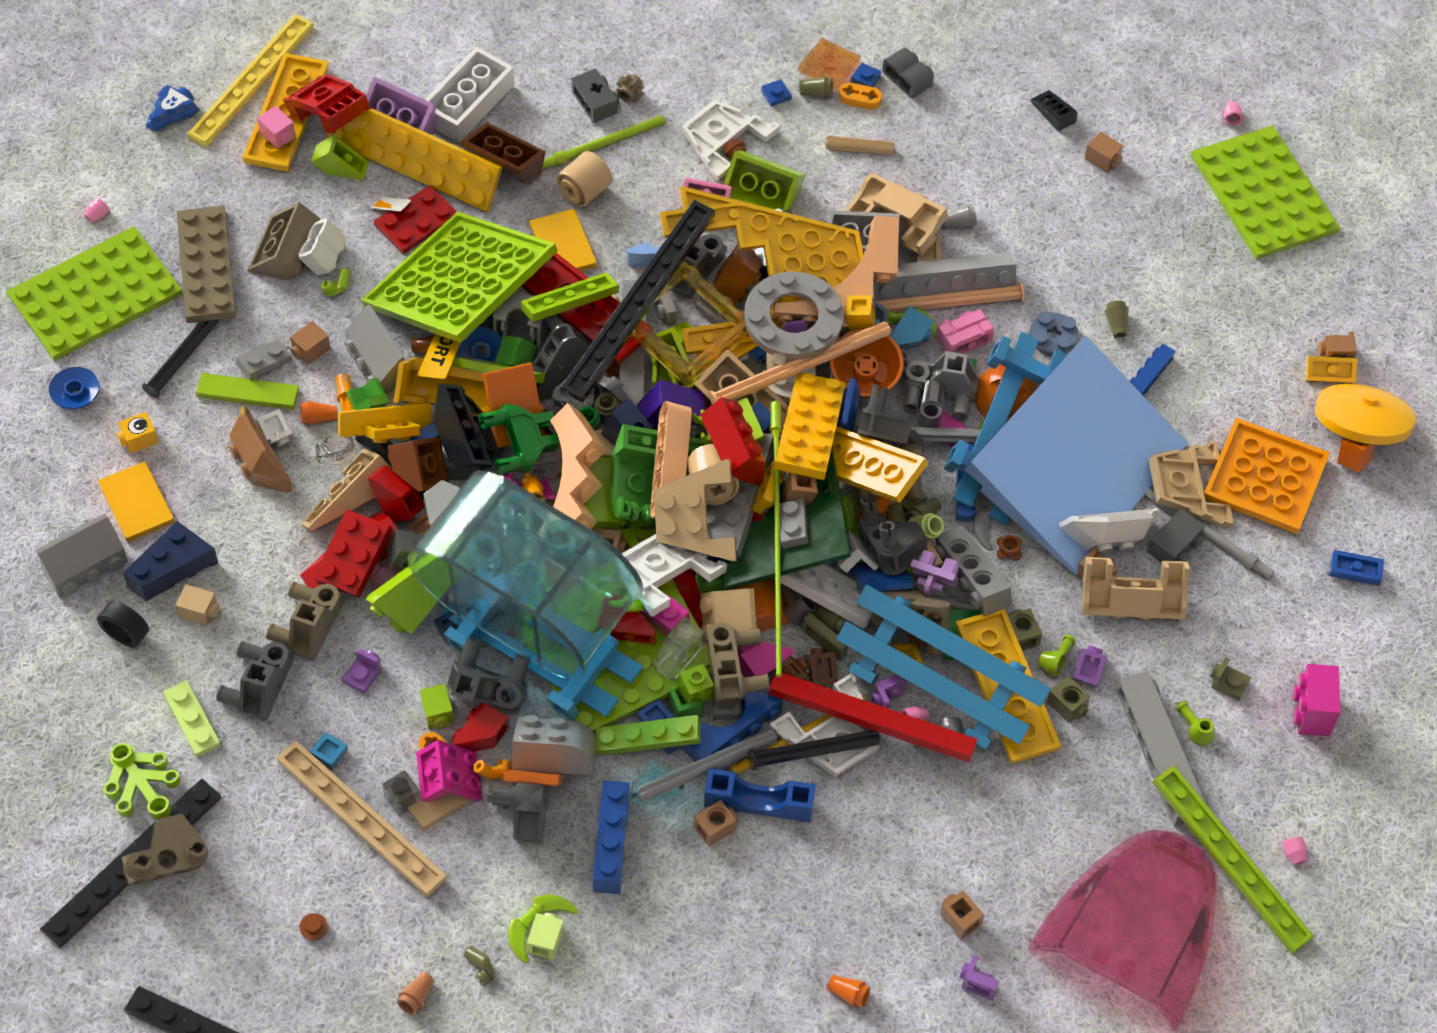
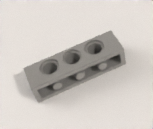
M963 525L943 532L935 538L936 547L934 548L944 562L946 558H950L959 563L958 585L962 592L968 594L974 608H978L986 616L1012 606L1011 586Z

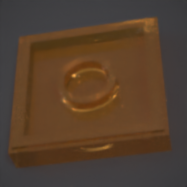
M821 38L799 65L798 71L812 78L821 76L832 78L833 88L838 90L860 62L861 56Z

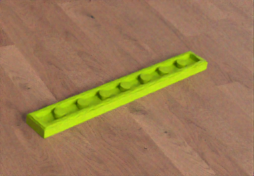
M1175 765L1152 781L1156 789L1291 954L1314 938L1309 929Z

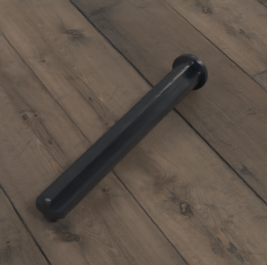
M221 319L199 322L148 382L143 383V390L147 394L158 398L160 390Z
M869 730L759 751L749 749L748 758L750 767L754 771L756 767L875 746L879 744L880 736L879 732Z

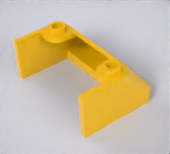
M410 358L399 362L393 402L406 401L405 405L426 402L436 404L437 389L440 383L461 385L465 390V394L473 399L484 413L489 412L483 373L451 366L445 379L417 376L424 358Z

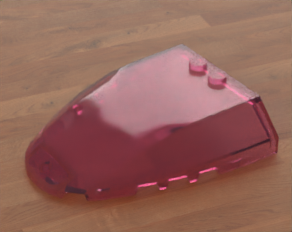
M1149 830L1137 833L1106 853L1069 888L1036 932L1028 946V950L1030 952L1042 950L1061 953L1150 1001L1171 1022L1172 1029L1177 1031L1199 981L1212 934L1217 884L1211 861L1195 842L1178 833L1166 830Z

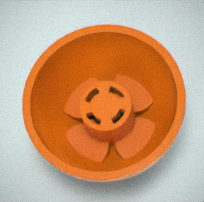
M867 328L852 330L843 335L839 340ZM889 335L830 360L833 378L846 382L845 387L851 378L856 379L860 386L861 399H870L872 385L879 386L878 397L881 386L887 387L889 392L899 381L904 365L901 349Z
M1002 365L997 366L995 369L989 368L978 380L974 402L984 418H986L1006 369ZM1024 377L1007 421L1040 386L1039 384Z

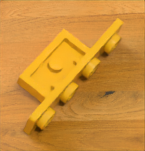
M420 403L342 411L338 413V435L340 437L364 435L373 439L374 443H386L388 439L392 438L407 441L411 439V436H420V429L431 423V404Z

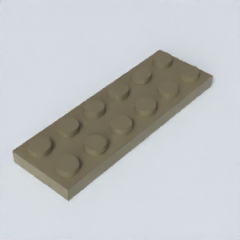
M224 205L177 211L186 322L195 323L235 318Z

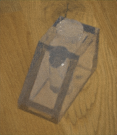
M683 617L667 635L652 667L673 682L679 675V672L683 671L705 646V632L686 617Z

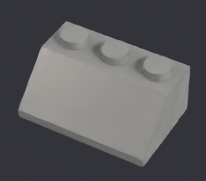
M369 304L364 307L346 329L347 341L344 344L348 353L356 356V364L362 373H367V381L369 382L372 378H378L385 394L395 390L399 362L405 360L403 354Z
M106 513L36 549L44 576L58 597L73 594L78 587L87 582L97 581L102 574L110 570H117L123 566L124 562L128 561L125 549Z

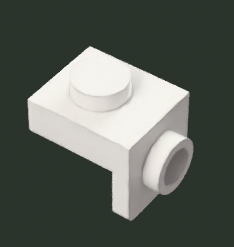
M280 409L256 419L260 430L270 446L275 444L278 448L290 442L289 438L292 437L294 432L292 429H289Z

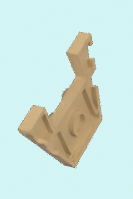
M1217 441L1208 442L1207 445L1203 446L1194 445L1182 451L1177 449L1155 454L1148 461L1158 504L1177 511L1182 508L1191 516L1221 527L1231 528L1234 522L1230 506L1205 501L1198 464L1213 465L1217 463L1219 459Z
M725 459L654 489L657 542L733 562L737 561L735 537L708 538L705 486L732 483L730 459Z

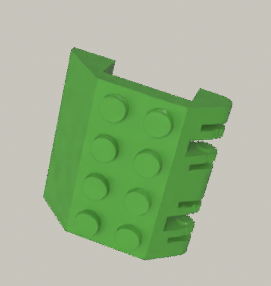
M623 424L611 456L609 506L616 518L637 521L640 515L645 523L656 525L655 518H652L650 515L657 430ZM690 437L688 457L694 450L709 443L702 442V439Z

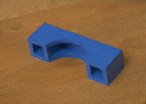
M768 691L746 693L741 702L744 713L738 721L725 727H713L702 722L701 743L684 745L682 750L696 762L741 742L748 735L751 737L756 735L762 729V724L768 720L774 721L780 716L783 699L768 695Z
M709 768L704 807H710L722 800L726 807L730 806L737 812L811 822L816 784L789 780L779 786H760L743 780L736 772Z
M603 780L593 871V892L620 894L630 782Z

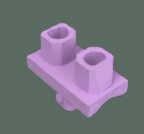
M923 550L918 560H912L910 567L913 568L914 575L920 576L917 584L924 586V594L930 596L933 590L942 592L944 585L957 589L959 584L957 577L959 563L956 560L946 558L942 568L935 567L936 554Z

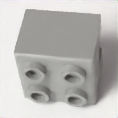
M516 291L494 311L493 330L502 339L505 335L521 337L536 345L535 353L538 356L549 333V328L545 323L546 318L532 322L521 310V301L534 296Z

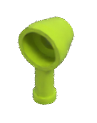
M1064 635L1063 642L1057 651H1043L1041 653L1038 666L1049 675L1059 676L1065 664L1066 655L1076 642L1072 635Z
M1186 700L1180 702L1175 709L1189 723L1188 734L1191 741L1200 746L1212 743L1215 738L1213 722L1208 718L1198 719L1189 708ZM1200 726H1205L1208 730H1203Z

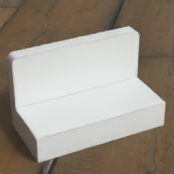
M849 531L847 535L851 557L838 560L839 566L847 573L862 559L874 571L878 569L879 566L862 541Z

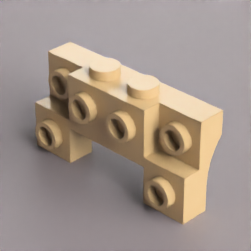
M872 172L864 179L859 192L844 210L900 214L903 228L907 230L901 237L902 245L904 248L920 256H923L934 243L936 231L948 218L947 208L928 200L920 193L916 194L905 186L897 185Z
M1085 557L1082 578L1084 586L1081 601L1083 615L1112 616L1118 619L1138 617L1142 620H1150L1151 618L1185 619L1190 575L1188 562L1162 561L1160 578L1145 579L1112 577L1113 563L1111 558Z

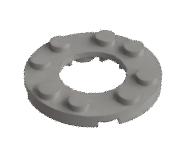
M782 272L765 278L748 295L744 311V322L751 339L767 353L788 356V359H806L819 355L829 349L838 339L844 320L843 304L837 292L824 280L803 272ZM790 295H796L802 299L807 298L816 306L819 313L818 320L813 327L804 332L791 333L779 329L770 317V308L775 301Z

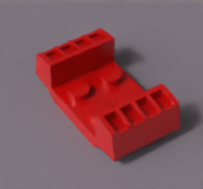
M329 74L316 77L315 80L308 82L309 84L283 99L292 117L302 121L313 113L319 116L325 131L332 134L339 128L344 127L348 122H352L356 117L361 116L365 111L370 110L365 93L356 89L352 83Z

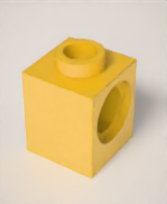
M848 296L846 319L849 332L874 326L876 313L873 296Z

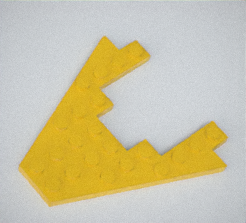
M684 186L679 188L682 209L663 211L659 214L663 238H667L693 200L714 209L715 216L704 232L735 228L739 251L756 248L764 249L769 276L782 272H803L824 280L834 288L852 273L864 255L860 234L857 230ZM790 295L789 297H781L775 303L797 302L807 298L802 299L796 295ZM772 319V322L779 329H782V323L778 322V319ZM744 320L683 328L681 330L686 355L710 351L712 364L727 349L740 359L758 347L749 336Z

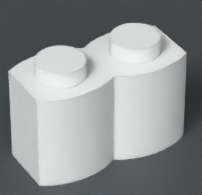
M327 218L317 221L311 227L307 240L300 249L298 258L317 276L329 274L335 269L337 257L345 248L346 236Z

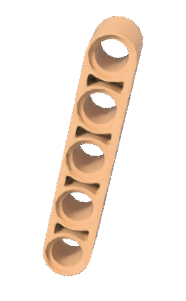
M668 401L663 403L659 414L650 507L652 518H655L654 489L685 477L687 471L692 410L690 407Z

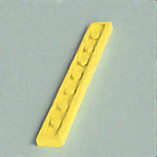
M295 14L187 133V137L208 147L276 71L284 53L291 54L314 28V23Z

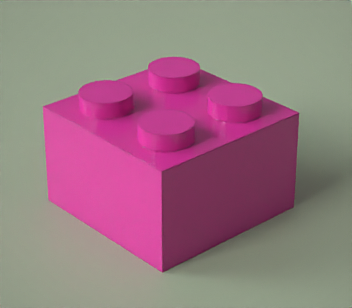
M1307 663L1304 672L1299 674L1298 686L1295 685L1293 688V701H1297L1298 708L1294 710L1293 723L1298 725V734L1331 735L1341 713L1339 666Z

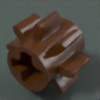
M791 655L782 662V673L806 680L809 676L806 672L809 665L800 656L795 660Z

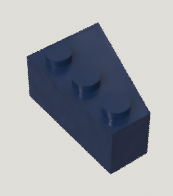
M176 521L123 572L127 588L145 601H148L174 587L176 583L197 575V572L206 567L216 565L218 559L213 546Z

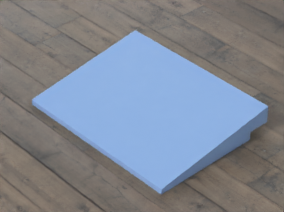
M1085 335L964 470L983 486L980 491L1076 575L1079 563L1092 550H1086L1060 528L1059 523L1071 516L1131 511L1145 495L1146 490L1153 485L1148 461L1151 456L1177 449L1182 451L1188 443Z

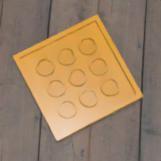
M1235 418L1204 492L1205 500L1213 503L1227 504L1234 511L1298 535L1330 452Z

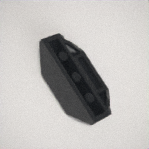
M440 383L437 389L434 425L449 462L466 466L491 468L501 452L491 428L482 429L481 424L484 422H479V414L484 412L473 399L465 394V390L461 385Z

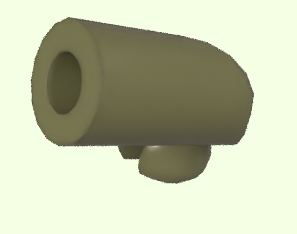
M469 946L464 952V957L476 964L480 969V972L476 974L477 981L481 985H487L490 980L493 981L495 978V971L490 958L474 946Z

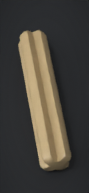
M829 135L826 138V149L893 155L894 142Z

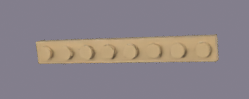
M298 741L293 742L276 757L277 762L425 897L428 898L447 880L446 874Z

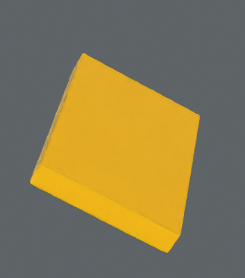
M575 209L529 220L533 236L555 243L558 250L556 253L579 271L597 267L596 259Z
M145 461L98 480L99 486L127 542L175 523Z

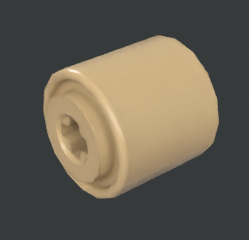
M590 151L583 152L557 175V184L560 191L567 200L578 207H586L613 182V176L606 163Z
M714 444L701 446L691 453L687 460L689 475L721 461ZM732 477L731 484L706 485V504L720 505L734 498L739 490V480Z

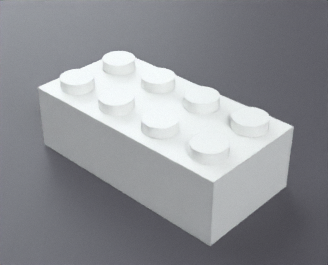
M475 47L425 99L436 104L435 130L460 143L514 86L513 67L484 50Z

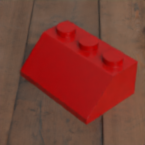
M721 397L700 414L721 461L725 459L731 460L732 477L760 486L763 483L766 465L761 454L762 448L752 435L753 429L746 422L742 414V406L735 400L732 401Z

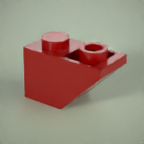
M381 466L368 478L383 513L388 515L393 522L411 520L424 508L417 490L389 467Z
M480 703L477 709L473 708L470 711L463 728H458L455 731L451 740L452 744L474 752L495 748L510 728L509 716L486 703Z

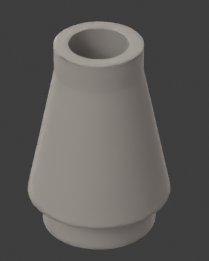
M964 205L949 212L943 227L972 228V225L977 224L974 206Z

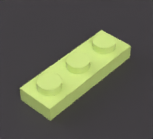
M187 680L163 691L164 697L196 758L221 746Z

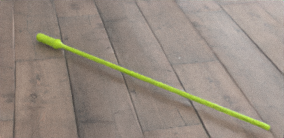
M779 401L771 402L770 432L774 438V465L779 448V436L782 433L781 403ZM774 469L776 676L781 677L779 470Z

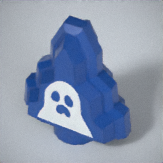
M170 85L164 86L158 93V99L154 103L155 110L149 114L146 128L155 131L164 128L170 122H179L185 117L191 118L198 113L200 109L193 102L194 97L192 93L183 86L178 90Z

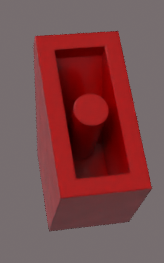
M625 599L607 600L602 625L604 637L608 634L617 641L656 645L655 630L640 611L626 612L612 608L613 603L628 602Z

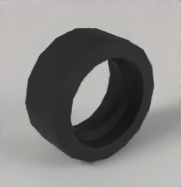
M109 601L97 617L98 625L107 635L130 648H136L149 632V626L136 611L121 602Z

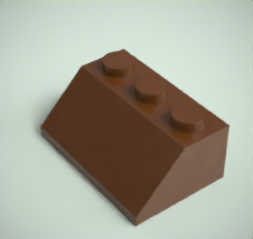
M488 122L461 141V146L466 151L502 166V172H506L522 182L530 184L542 174L546 151Z

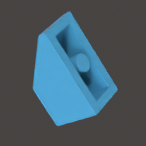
M909 306L890 337L903 349L918 347L921 341L926 343L934 330L930 329L934 321Z

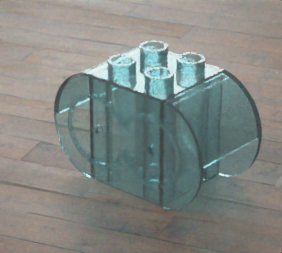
M475 471L470 475L408 554V564L413 574L422 586L442 605L517 653L531 658L533 663L546 671L571 680L579 679L584 674L586 665L632 603L641 597L644 590L642 580L636 569L606 539L514 482L487 471Z

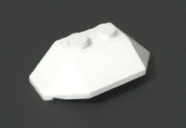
M1159 509L1071 516L1060 522L1059 526L1086 550L1096 548L1099 550L1098 553L1111 551L1114 547H1119L1120 551L1134 548L1135 543L1144 539L1158 516Z

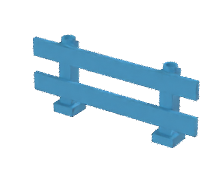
M1022 331L1014 348L1010 347L1012 340L1005 336H1002L994 344L986 365L993 369L1002 365L1006 369L972 452L967 451L968 443L962 440L957 442L952 447L943 468L951 473L957 468L963 471L953 500L969 508L972 507L981 484L964 469L1005 425L1024 377L1041 385L1067 356V354L1056 349L1049 366L1033 359L1032 356L1039 340ZM993 503L988 517L1006 526L1010 517Z
M478 567L466 582L468 586L483 594L473 609L468 608L453 598L441 614L444 615L452 610L456 613L448 618V620L459 627L454 629L450 626L444 633L449 645L463 652L466 637L478 638L512 660L515 659V654L531 658L528 670L561 689L560 693L552 690L547 697L552 709L574 721L579 714L576 705L580 701L607 718L619 700L594 685L593 682L605 668L632 684L643 670V666L617 650L619 642L611 635L607 634L599 640L516 590L513 586L516 580L511 575L504 572L502 576L498 575L496 578ZM524 603H531L535 607V614L530 618L524 619L533 625L541 624L539 627L545 630L547 634L573 648L586 658L576 672H573L491 622L490 619L501 606L521 616L520 607Z
M866 584L856 603L884 619L875 636L870 635L848 621L844 623L836 640L863 655L860 663L853 661L848 671L874 684L880 675L875 672L880 664L978 720L975 727H968L964 734L977 738V745L986 750L990 748L994 739L989 737L993 730L1021 744L1030 725L1007 713L1004 709L1014 692L1041 707L1051 688L1025 674L1027 668L1013 660L1009 665L910 609L912 603L898 595L896 600ZM899 627L999 683L989 702L891 647L890 643Z

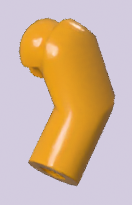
M500 759L497 762V766L492 767L486 762L478 760L474 764L473 769L487 780L504 778V770H510L512 764L507 759H503V761Z

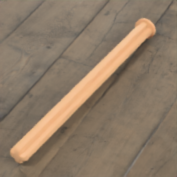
M1019 282L1015 286L881 300L877 302L894 313L906 312L909 306L925 310L1020 299V302H1023L1024 288L1022 282Z
M881 322L836 341L829 349L819 355L806 359H793L717 392L710 391L709 398L711 404H714L721 397L732 401L872 343L890 335L891 328L887 322Z

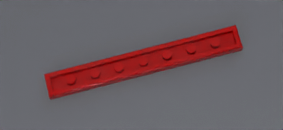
M782 673L781 677H777L775 674L769 686L768 695L968 763L977 744V738Z

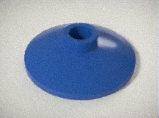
M482 326L477 327L460 343L457 355L495 362L502 338L493 329ZM480 346L486 347V354H481L479 352Z
M83 367L66 368L58 372L49 384V394L52 401L64 409L83 408L93 402L99 393L98 378L92 371Z

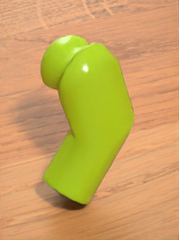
M341 268L337 281L332 282L328 280V282H323L321 289L324 294L334 297L346 291L351 271L347 268Z

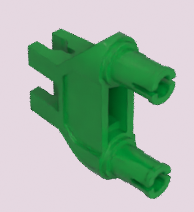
M504 404L499 410L479 414V422H484L481 424L482 429L499 425L505 427L515 454L512 457L495 460V468H500V470H497L499 476L515 471L523 474L528 473L540 454L559 448L560 440L558 434L541 436L540 433L541 429L551 426L550 420L554 417L552 411L533 414L517 405Z

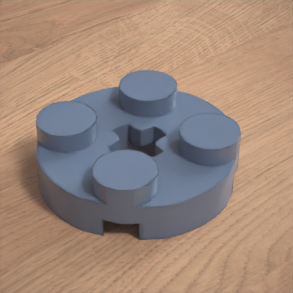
M1044 311L1032 322L1029 335L1039 340L1036 346L1039 352L1053 356L1056 349L1063 353L1073 350L1078 340V329L1074 318L1060 313ZM1057 331V333L1060 335H1056V338H1052L1051 334L1048 332Z

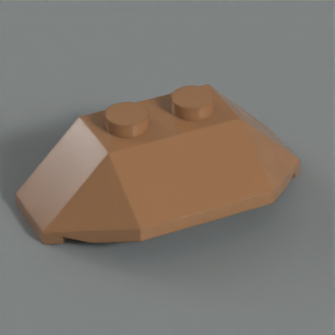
M246 405L242 406L230 432L231 446H228L233 459L240 460L241 464L239 467L244 478L250 477L252 483L257 486L286 493L292 491L289 476Z

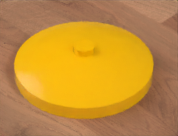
M1339 384L1330 386L1321 391L1315 405L1316 416L1325 427L1344 438L1365 444L1389 445L1402 442L1411 436L1416 423L1415 413L1405 401L1385 390L1367 385Z

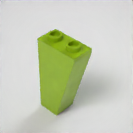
M441 542L369 594L366 598L372 604L369 609L380 618L384 615L391 620L389 625L400 634L404 630L412 635L470 561L451 545Z

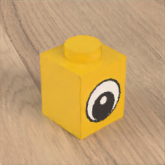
M147 412L118 422L120 432L117 433L118 440L122 447L127 446L130 454L158 443L156 431Z

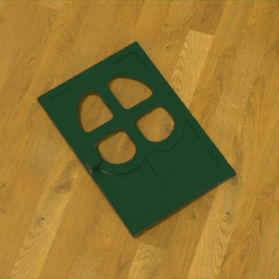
M780 433V436H779V444H780V440H781L782 433ZM833 444L825 479H816L818 495L812 503L806 506L808 543L783 549L780 542L781 576L851 557ZM774 450L769 465L774 461ZM788 474L784 475L783 481L779 486L780 503H783L782 486ZM828 488L829 492L825 494L824 491ZM774 505L771 508L769 507V512L762 519L751 522L741 556L737 557V561L733 562L719 558L720 561L727 564L726 572L721 575L723 590H731L775 578Z

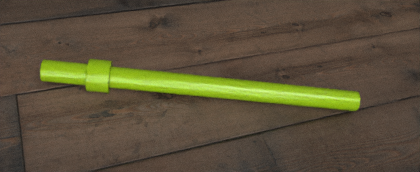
M663 115L570 150L555 152L551 157L544 159L542 170L554 165L561 166L566 164L567 160L578 157L585 151L591 152L666 123Z

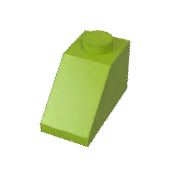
M333 135L316 145L311 163L328 175L364 180L369 161Z

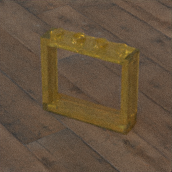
M683 260L655 301L684 280L727 318L734 327L690 363H687L642 321L635 328L631 337L687 387L703 374L727 349L731 351L745 340L749 334L744 322V312H740L729 297L721 295L712 282L702 278L694 266H689Z

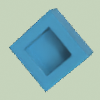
M325 732L310 753L322 764L333 770L348 750V746Z

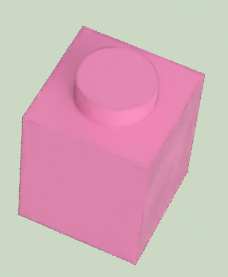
M274 106L257 117L260 134L276 149L284 144H288L296 137L293 121L278 107Z

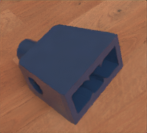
M628 399L611 412L601 434L615 446L623 424L652 430L654 428L634 403Z

